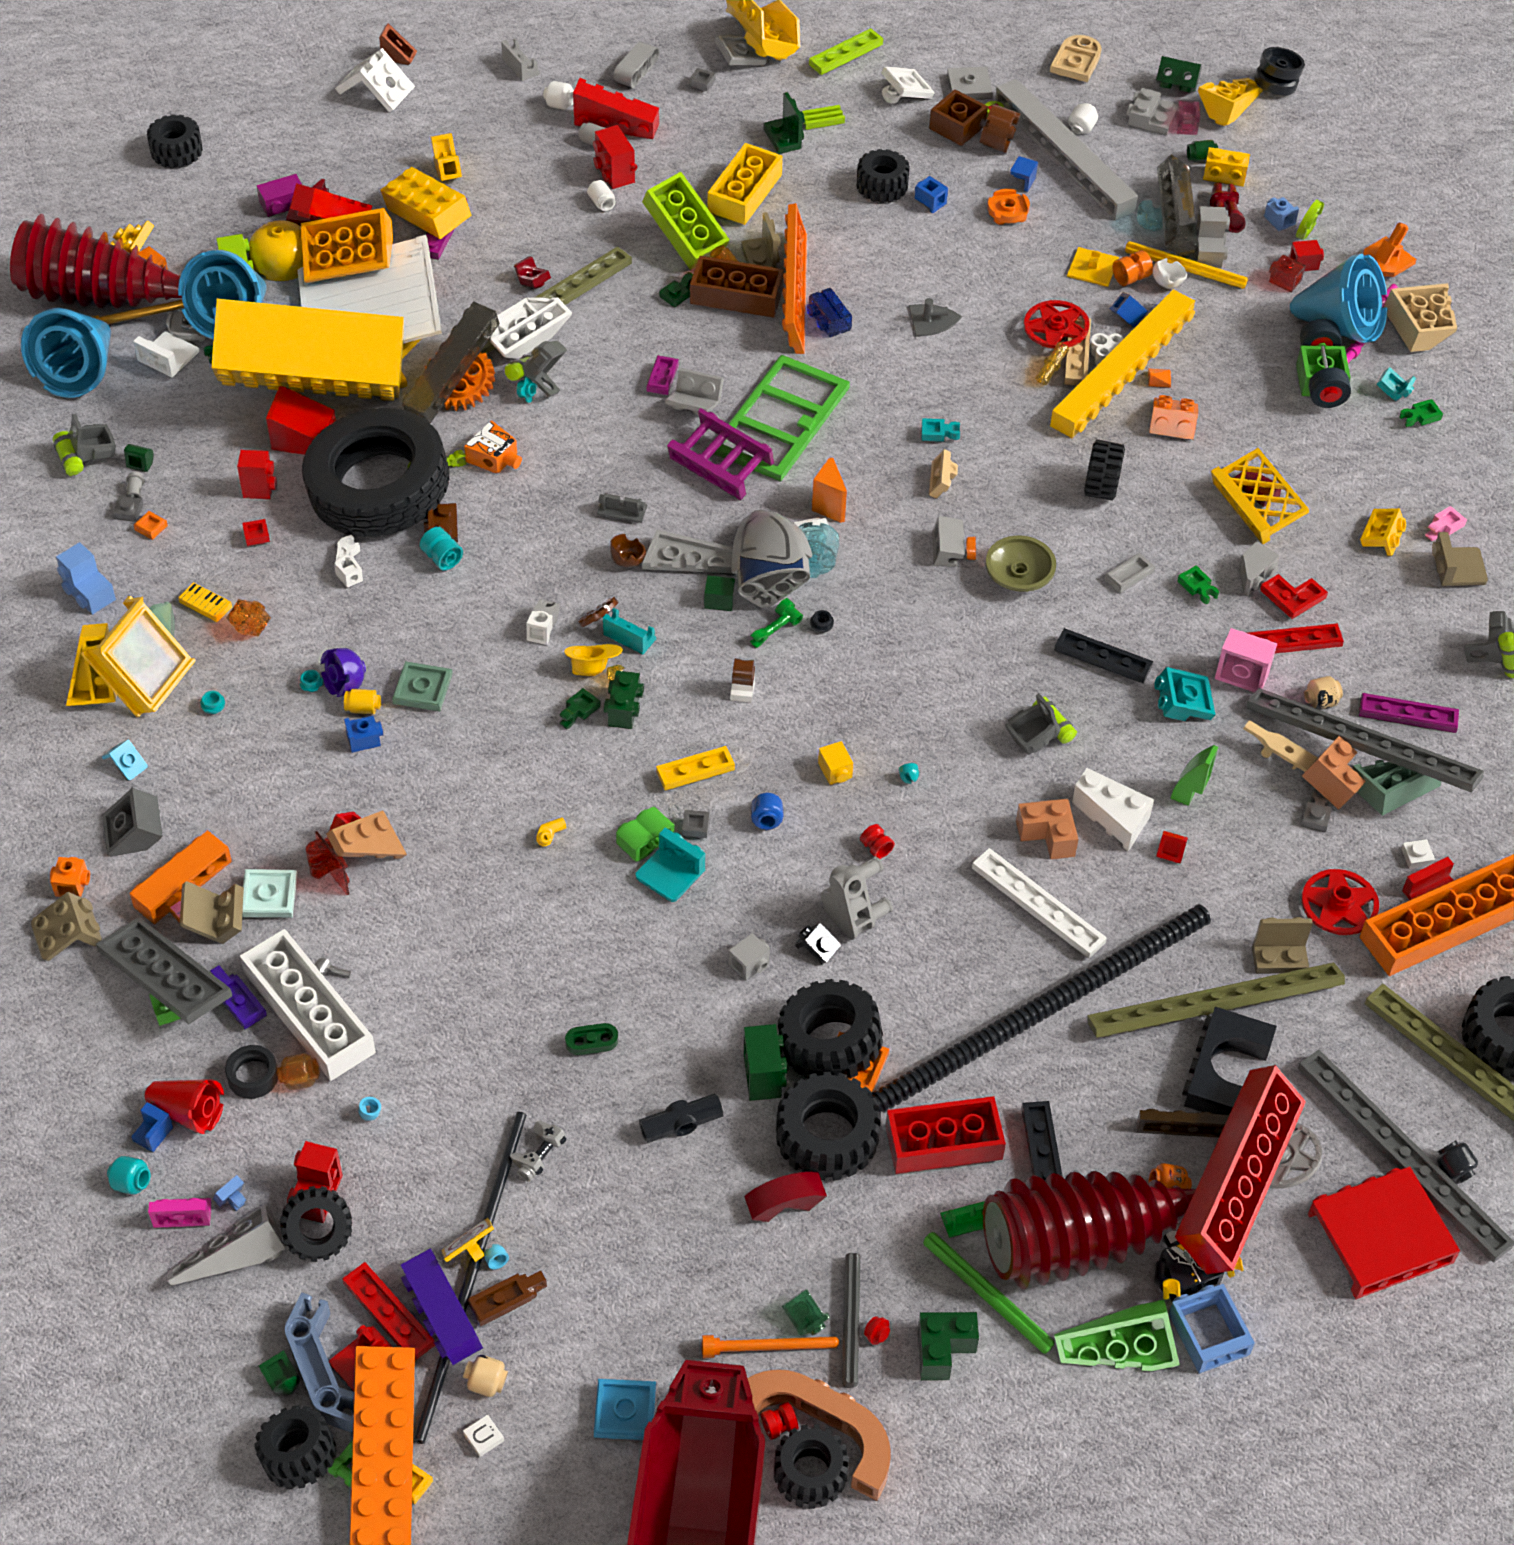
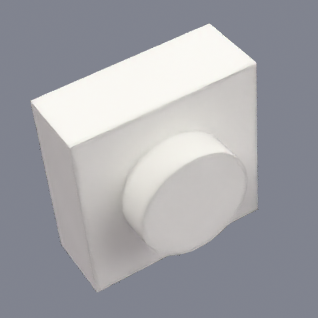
M1427 839L1403 843L1401 850L1409 869L1426 867L1435 862V857Z

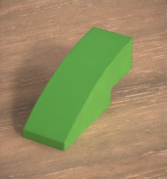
M1213 745L1204 749L1187 763L1173 789L1170 799L1189 806L1195 792L1203 794L1212 774L1218 746Z

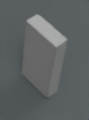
M1138 553L1106 573L1104 580L1119 593H1122L1154 573L1155 566Z

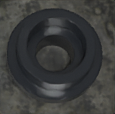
M819 610L811 617L810 625L813 630L824 633L833 628L834 619L828 611Z

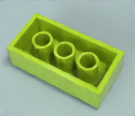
M682 172L646 191L642 203L690 270L696 267L699 256L713 258L725 250L730 239Z

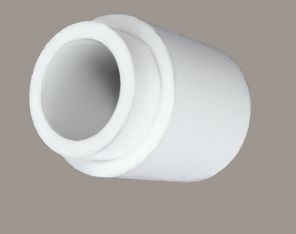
M598 180L590 184L587 194L597 208L602 211L612 209L615 205V196L606 183Z

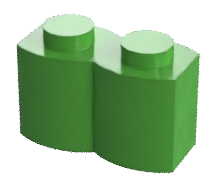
M656 807L642 810L637 815L636 820L620 825L616 832V844L635 862L646 858L656 848H659V833L665 827L674 832V824Z

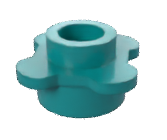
M525 376L524 380L518 382L516 391L520 398H525V401L530 403L532 396L536 394L537 385Z

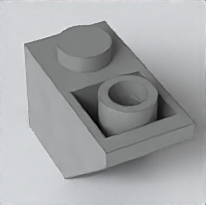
M1258 541L1243 553L1239 568L1243 593L1246 596L1254 590L1258 591L1261 588V584L1268 577L1272 578L1279 568L1277 566L1279 555Z

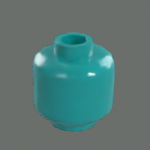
M120 1156L109 1166L107 1177L113 1190L135 1195L148 1186L151 1172L146 1162L142 1159Z

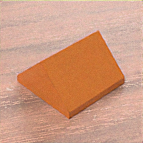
M829 458L813 479L812 511L841 523L845 522L847 490L834 458Z

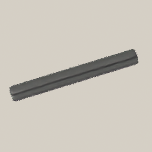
M847 1253L845 1256L842 1385L844 1387H856L858 1385L861 1259L858 1253Z

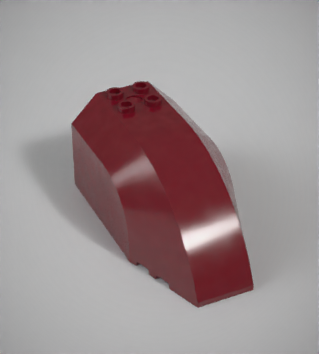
M685 1360L669 1387L668 1394L658 1405L655 1416L651 1422H648L644 1431L627 1545H756L765 1438L760 1429L758 1413L753 1404V1395L744 1366Z

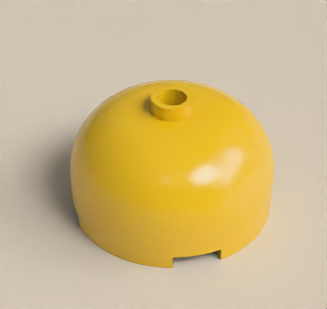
M278 220L268 222L259 227L249 241L250 251L248 253L249 259L252 260L254 271L266 276V279L271 281H289L298 278L297 270L303 267L301 226L290 221Z

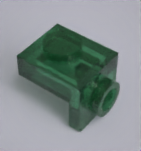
M807 1289L801 1291L782 1305V1308L800 1335L810 1333L813 1336L826 1327L824 1322L830 1318L828 1312L822 1313Z

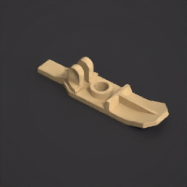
M1250 720L1243 728L1263 744L1264 748L1261 751L1263 757L1269 758L1272 753H1275L1293 764L1292 769L1298 767L1305 772L1318 758L1284 736L1268 732Z

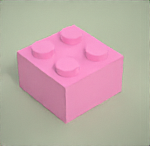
M1231 628L1221 651L1215 679L1252 692H1256L1258 688L1263 689L1270 672L1277 643Z

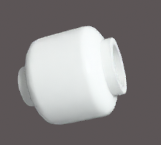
M552 81L548 87H545L543 97L546 99L549 107L566 110L569 106L573 105L574 90L568 83Z
M1088 103L1076 105L1068 118L1071 130L1076 134L1090 133L1098 120L1097 111L1094 106Z

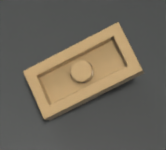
M945 449L931 464L929 495L936 499L949 489L951 485L950 479L953 480L957 476L958 465L950 460L951 452Z

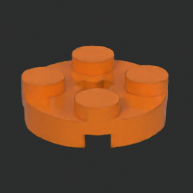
M1014 189L997 190L988 199V213L994 218V222L999 225L1024 222L1027 219L1030 207L1028 197L1023 193L1022 196L1016 194L1017 190Z

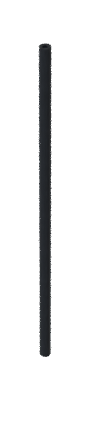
M516 1112L483 1220L489 1218L492 1226L513 1162L510 1154L516 1152L527 1117L524 1112ZM490 1232L476 1241L483 1253L485 1252ZM471 1256L458 1300L465 1313L468 1306L467 1299L471 1296L482 1258L475 1262ZM440 1355L414 1437L416 1443L425 1444L450 1364L448 1356L442 1358Z

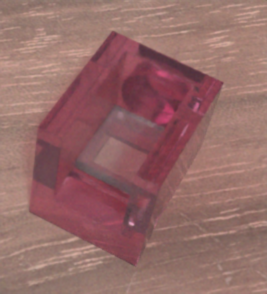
M1178 101L1176 114L1177 134L1197 135L1200 121L1199 102Z

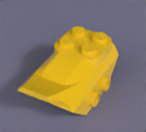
M726 0V12L739 21L746 32L744 36L747 40L746 43L756 50L755 53L759 56H771L781 61L782 59H787L788 56L794 54L800 48L799 19L781 0H776L762 8L753 0Z

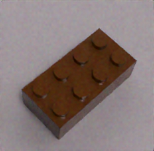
M699 256L690 283V304L775 318L783 291L784 269Z

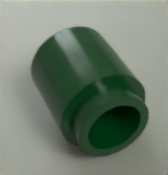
M1202 140L1187 144L1188 160H1193V162L1206 161L1209 147L1218 148L1217 143H1214L1213 140Z

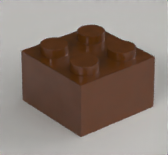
M954 89L931 109L929 129L963 146L986 125L988 106Z

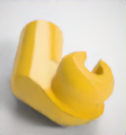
M563 817L544 823L539 827L536 835V841L539 845H550L554 834L566 829Z

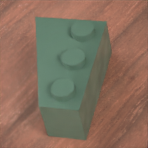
M1383 759L1375 761L1374 765L1362 767L1361 764L1353 765L1352 768L1366 781L1357 793L1382 816L1441 786V781L1391 762H1384Z

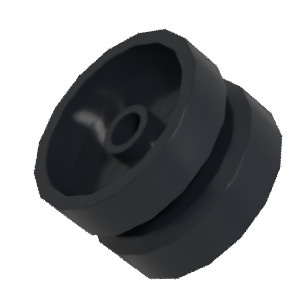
M1269 47L1265 49L1254 76L1255 83L1258 87L1271 94L1281 96L1293 94L1297 89L1300 81L1299 77L1302 75L1305 67L1304 59L1296 52L1287 48Z

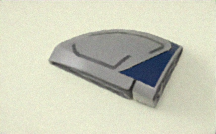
M767 510L753 511L742 520L733 544L731 572L737 574L739 594L759 607L767 608L773 606L810 579L808 559L812 557V551L803 531L789 519Z

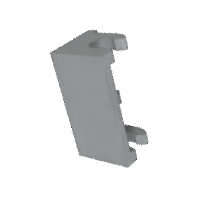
M516 38L513 39L514 45L511 48L507 40L501 41L503 61L522 81L540 75L537 61L534 58L530 61L519 49V42Z
M938 516L932 530L934 566L956 567L958 562L949 559L964 558L963 520Z

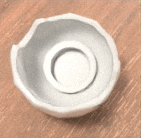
M1167 258L1157 261L1153 266V277L1163 288H1177L1187 278L1185 268L1178 261L1167 263Z

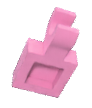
M1450 506L1434 516L1433 523L1428 526L1431 531L1426 533L1425 536L1434 541L1437 539L1439 532H1448L1450 535L1464 527L1467 519Z

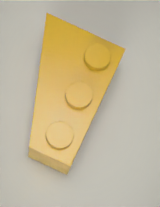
M108 623L82 626L66 706L116 702L117 695L81 655V652L86 647L99 645L109 633Z

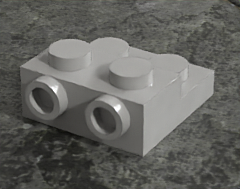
M1141 88L1140 92H1135L1132 104L1128 106L1126 116H1129L1128 125L1167 135L1177 115L1179 104L1161 100L1160 92Z

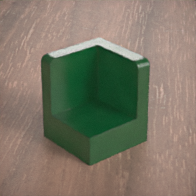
M707 575L704 609L732 611L735 578Z

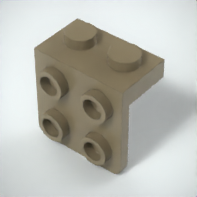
M1439 532L1436 542L1432 544V554L1435 558L1441 586L1486 585L1488 577L1480 549L1478 547H1452L1448 532Z
M67 892L32 919L31 926L42 959L50 961L77 939L96 947V943L102 940L99 932L100 926L95 920L92 911L93 906L88 899Z

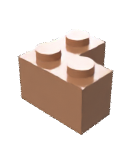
M1340 736L1334 740L1302 775L1338 810L1366 782L1356 771L1347 765L1358 752Z
M1068 799L1020 803L1018 805L1016 825L1020 841L1045 839L1050 859L1075 857L1079 839Z

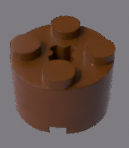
M993 104L987 116L986 125L983 127L979 143L1007 153L1011 142L1008 139L1013 140L1016 128L1013 125H1017L1021 113Z

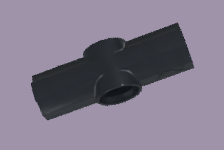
M714 1093L691 1102L686 1100L675 1101L668 1105L665 1111L639 1119V1125L644 1140L650 1143L672 1134L676 1136L688 1135L695 1131L698 1125L724 1117V1112L718 1095Z

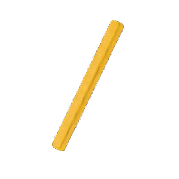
M1128 241L1125 247V252L1128 254L1143 250L1150 256L1151 261L1157 262L1167 258V263L1178 261L1185 268L1186 272L1244 289L1247 285L1248 279L1245 276Z

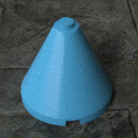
M211 250L196 255L186 264L180 276L178 296L182 295L185 308L182 311L190 325L200 334L214 339L217 299L262 303L267 286L263 278L236 254L224 250Z
M1352 255L1296 295L1290 303V311L1296 318L1306 322L1316 319L1332 320L1338 325L1340 335L1360 343L1373 342L1382 334L1387 319L1388 308H1382V295H1387L1383 273L1377 261L1371 255Z
M62 308L45 310L34 316L29 325L25 326L22 333L21 352L26 368L33 378L37 376L45 385L43 388L52 394L66 398L83 396L96 388L104 377L111 329L102 320Z

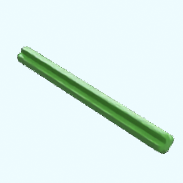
M930 1232L925 1237L924 1246L1042 1353L1046 1354L1053 1348L1055 1341L942 1238L935 1232Z

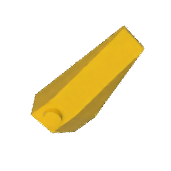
M1250 78L1234 79L1232 83L1219 81L1218 85L1209 82L1198 88V93L1209 118L1222 126L1234 122L1263 92V89L1258 87L1255 81Z

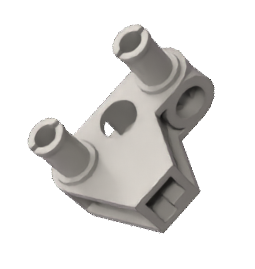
M876 856L860 866L853 864L837 866L830 874V887L820 892L824 911L851 940L856 939L858 934L874 928L877 919L893 911V906L886 897L881 898V900L872 905L870 903L866 879L884 869L882 862Z

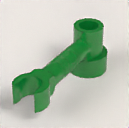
M789 598L783 599L777 605L775 612L780 616L778 619L764 629L756 630L750 635L754 638L750 643L755 648L760 647L770 635L788 622L795 626L803 619V614L795 608V604Z

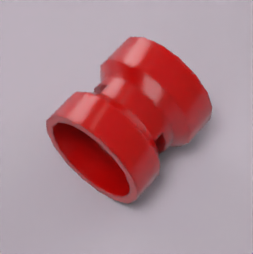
M879 824L869 826L860 836L861 843L865 847H869L870 853L879 859L887 856L895 846L894 841L889 836L884 835V830Z
M789 1402L779 1405L777 1410L772 1411L769 1409L760 1413L763 1427L770 1440L780 1437L781 1433L789 1432L793 1428L799 1430L795 1412Z

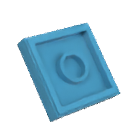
M598 1379L594 1438L643 1440L645 1428L654 1417L656 1381Z

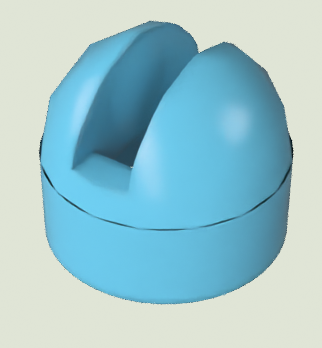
M374 1097L363 1098L358 1108L360 1117L365 1121L375 1120L380 1114L381 1103ZM366 1106H370V1113L366 1111Z
M492 1244L491 1248L485 1250V1261L490 1269H499L509 1260L508 1253L499 1244Z

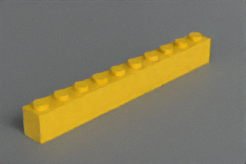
M1173 289L1053 409L1050 427L1070 438H1073L1078 432L1081 433L1091 419L1094 420L1103 407L1109 405L1113 396L1120 394L1124 385L1127 382L1130 383L1139 370H1143L1147 362L1151 358H1155L1163 346L1168 345L1171 337L1175 333L1178 334L1186 322L1192 320L1195 314V310H1193L1195 300Z

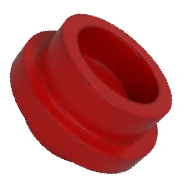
M877 1316L870 1319L864 1330V1335L868 1338V1342L877 1345L888 1338L890 1334L889 1320Z

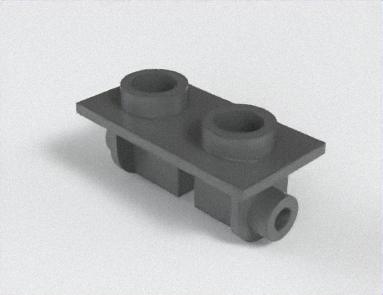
M604 493V495L600 494L598 502L600 506L597 515L642 523L647 504L642 502V499L625 497L624 500H620V496Z

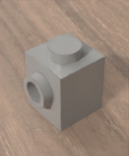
M753 933L729 950V965L745 981L757 972H763L769 965L770 948L763 939H758Z

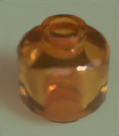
M308 1053L284 1057L281 1067L277 1069L279 1082L284 1083L289 1090L312 1087L320 1075L318 1061Z

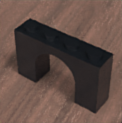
M1215 1007L1212 1016H1206L1202 1030L1207 1031L1206 1037L1200 1036L1196 1047V1052L1200 1053L1199 1059L1193 1058L1189 1073L1194 1074L1192 1081L1186 1079L1182 1095L1187 1096L1184 1107L1218 1115L1230 1114L1242 1086L1228 1082L1220 1077L1213 1068L1212 1058L1223 1052L1234 1051L1266 1061L1277 1026Z

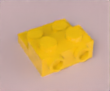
M147 220L141 226L137 224L133 227L131 224H128L124 229L120 227L113 234L112 238L114 240L110 244L115 245L118 239L122 238L124 249L130 252L137 245L138 250H140L154 225Z

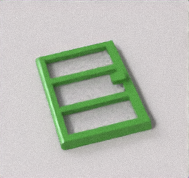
M780 355L728 423L761 444H767L772 449L774 464L771 466L761 461L753 471L781 482L850 388V382L787 356ZM725 440L714 454L725 458L736 445ZM744 450L734 463L745 466L754 455Z

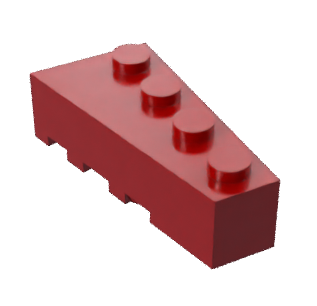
M296 183L290 209L298 211V216L312 220H321L372 210L373 205Z

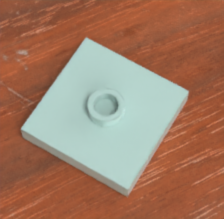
M245 869L242 917L293 918L297 870Z

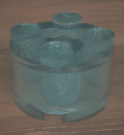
M813 522L801 524L799 528L806 536L812 551V557L808 559L810 578H817L819 575L828 573L834 568L840 546L839 534L827 524L820 523V526L812 525Z

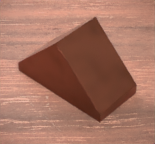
M389 23L385 25L379 36L380 49L383 48L395 63L411 64L417 50Z

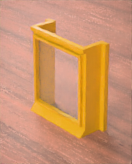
M128 596L123 602L128 609L127 612L99 645L86 647L81 652V655L136 717H140L142 713L155 712L196 660L186 653L143 602V597L132 598Z

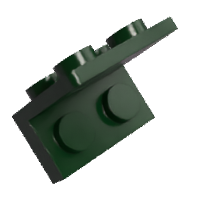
M788 92L783 93L782 118L763 123V129L778 154L802 149V140L804 139L802 126L805 123L804 114L802 111H799L795 99H792Z

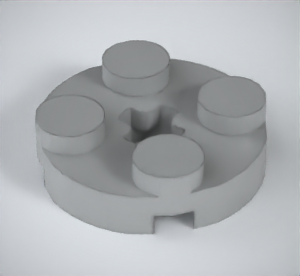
M179 309L174 314L172 311L167 316L166 326L168 333L186 342H202L206 339V336L197 332L191 325H187L188 321L182 309Z

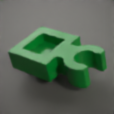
M1433 399L1413 404L1411 409L1401 410L1399 418H1407L1405 426L1411 427L1418 421L1421 425L1440 421L1443 413Z
M1197 565L1178 575L1177 582L1192 596L1198 593L1200 600L1207 605L1209 603L1210 597L1208 595L1213 596L1214 599L1218 598L1219 590L1211 586L1212 580Z

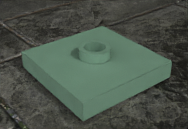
M405 661L392 698L393 704L440 712L453 675L452 669Z

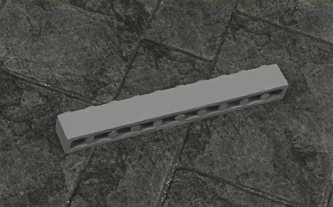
M1014 79L996 87L995 101L1002 103L1004 108L1021 113L1017 125L1114 220L1135 212L1138 195L1135 191L1131 190L1110 167L1104 164L1085 143L1077 138L1017 79Z

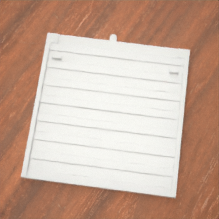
M426 235L392 244L389 268L309 283L304 282L303 267L297 270L301 307L404 317L403 344L442 334Z

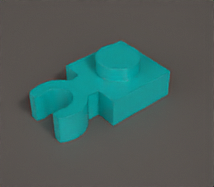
M922 418L921 441L944 442V437L952 440L960 439V422L954 421L945 424V419Z

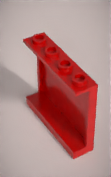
M1410 1166L1401 1170L1400 1168L1392 1169L1386 1175L1379 1178H1367L1361 1184L1354 1187L1351 1185L1339 1189L1337 1193L1329 1196L1322 1194L1312 1201L1308 1212L1309 1218L1317 1216L1354 1282L1351 1292L1355 1299L1453 1264L1460 1252L1459 1247Z

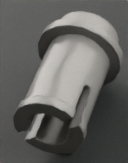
M131 472L126 477V483L128 484L126 497L141 498V488L145 481L141 473Z

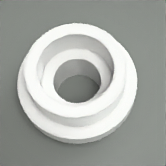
M888 85L882 90V96L888 103H896L902 97L892 85Z

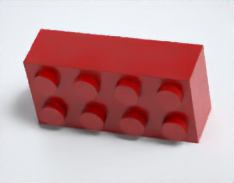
M995 1096L887 1110L885 1128L895 1174L1003 1160L1006 1142Z

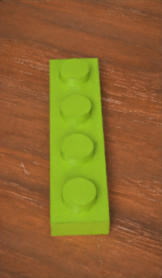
M870 28L809 58V66L820 75H823L883 45V38Z

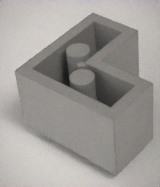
M1200 206L1193 238L1196 262L1215 268H1222L1223 260H1227L1228 247H1224L1226 244L1225 229H1229L1230 217L1226 216L1225 207Z

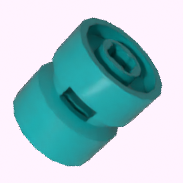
M434 527L428 530L420 540V549L443 571L452 569L462 559V547L455 540L451 539V536L441 527Z

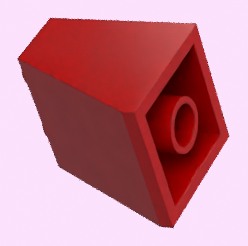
M279 386L266 417L271 449L305 455L314 438L328 425L336 421L335 410L284 386Z

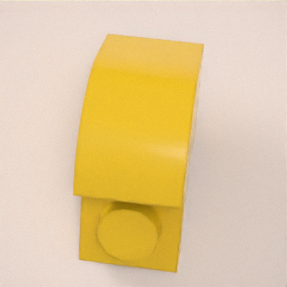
M452 133L430 136L434 154L433 160L439 179L443 181L462 177L459 157L455 153Z

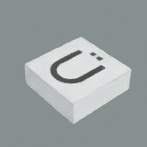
M488 1415L463 1430L464 1436L479 1457L504 1442L503 1435Z

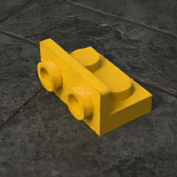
M1400 508L1373 509L1360 539L1362 547H1385L1387 556H1393L1396 547L1399 546L1402 532L1406 529V520L1402 517Z

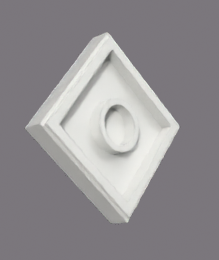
M884 67L881 72L903 97L932 99L935 94L915 69Z

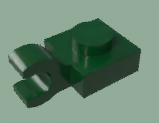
M687 272L680 283L676 280L669 283L659 291L660 298L674 308L690 297V283L693 274Z
M582 688L566 701L567 709L560 713V717L563 720L559 724L565 729H569L575 723L577 717L585 720L601 707V700Z

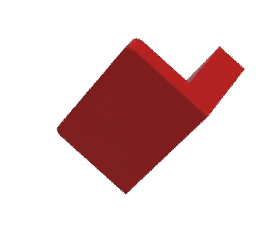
M1445 857L1407 876L1402 892L1409 900H1412L1454 881L1450 876L1454 863L1449 857Z

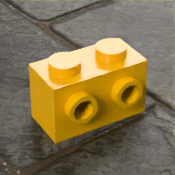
M1209 147L1203 180L1244 187L1250 154Z

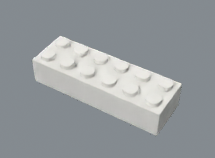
M285 929L240 955L244 974L330 1081L376 1053L373 1036Z

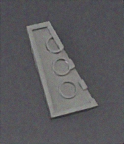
M656 530L643 560L642 569L732 573L733 547Z

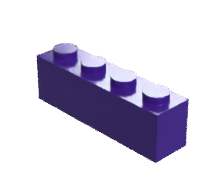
M431 1248L402 1263L401 1267L405 1275L400 1278L408 1292L414 1290L416 1297L412 1298V1301L418 1313L425 1312L428 1318L423 1320L430 1336L437 1335L439 1340L434 1344L441 1357L448 1356L452 1365H455L483 1349L476 1332Z

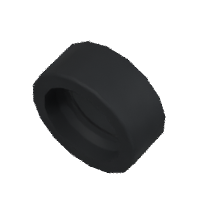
M260 1045L240 1047L229 1056L225 1065L229 1088L242 1098L255 1099L265 1096L277 1084L279 1072L275 1057L269 1049ZM260 1061L267 1065L268 1072L258 1081L251 1083L242 1082L236 1077V1071L247 1062Z

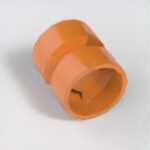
M1143 250L1115 260L1112 266L1114 277L1121 286L1130 285L1153 274L1151 258Z

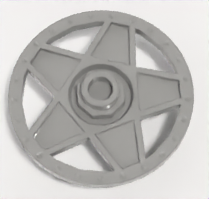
M1296 1124L1269 1188L1281 1189L1299 1185L1312 1177L1318 1170L1322 1161L1321 1144L1318 1137L1307 1127ZM1309 1140L1312 1141L1315 1147V1158L1303 1151ZM1292 1170L1305 1171L1297 1177L1285 1180Z

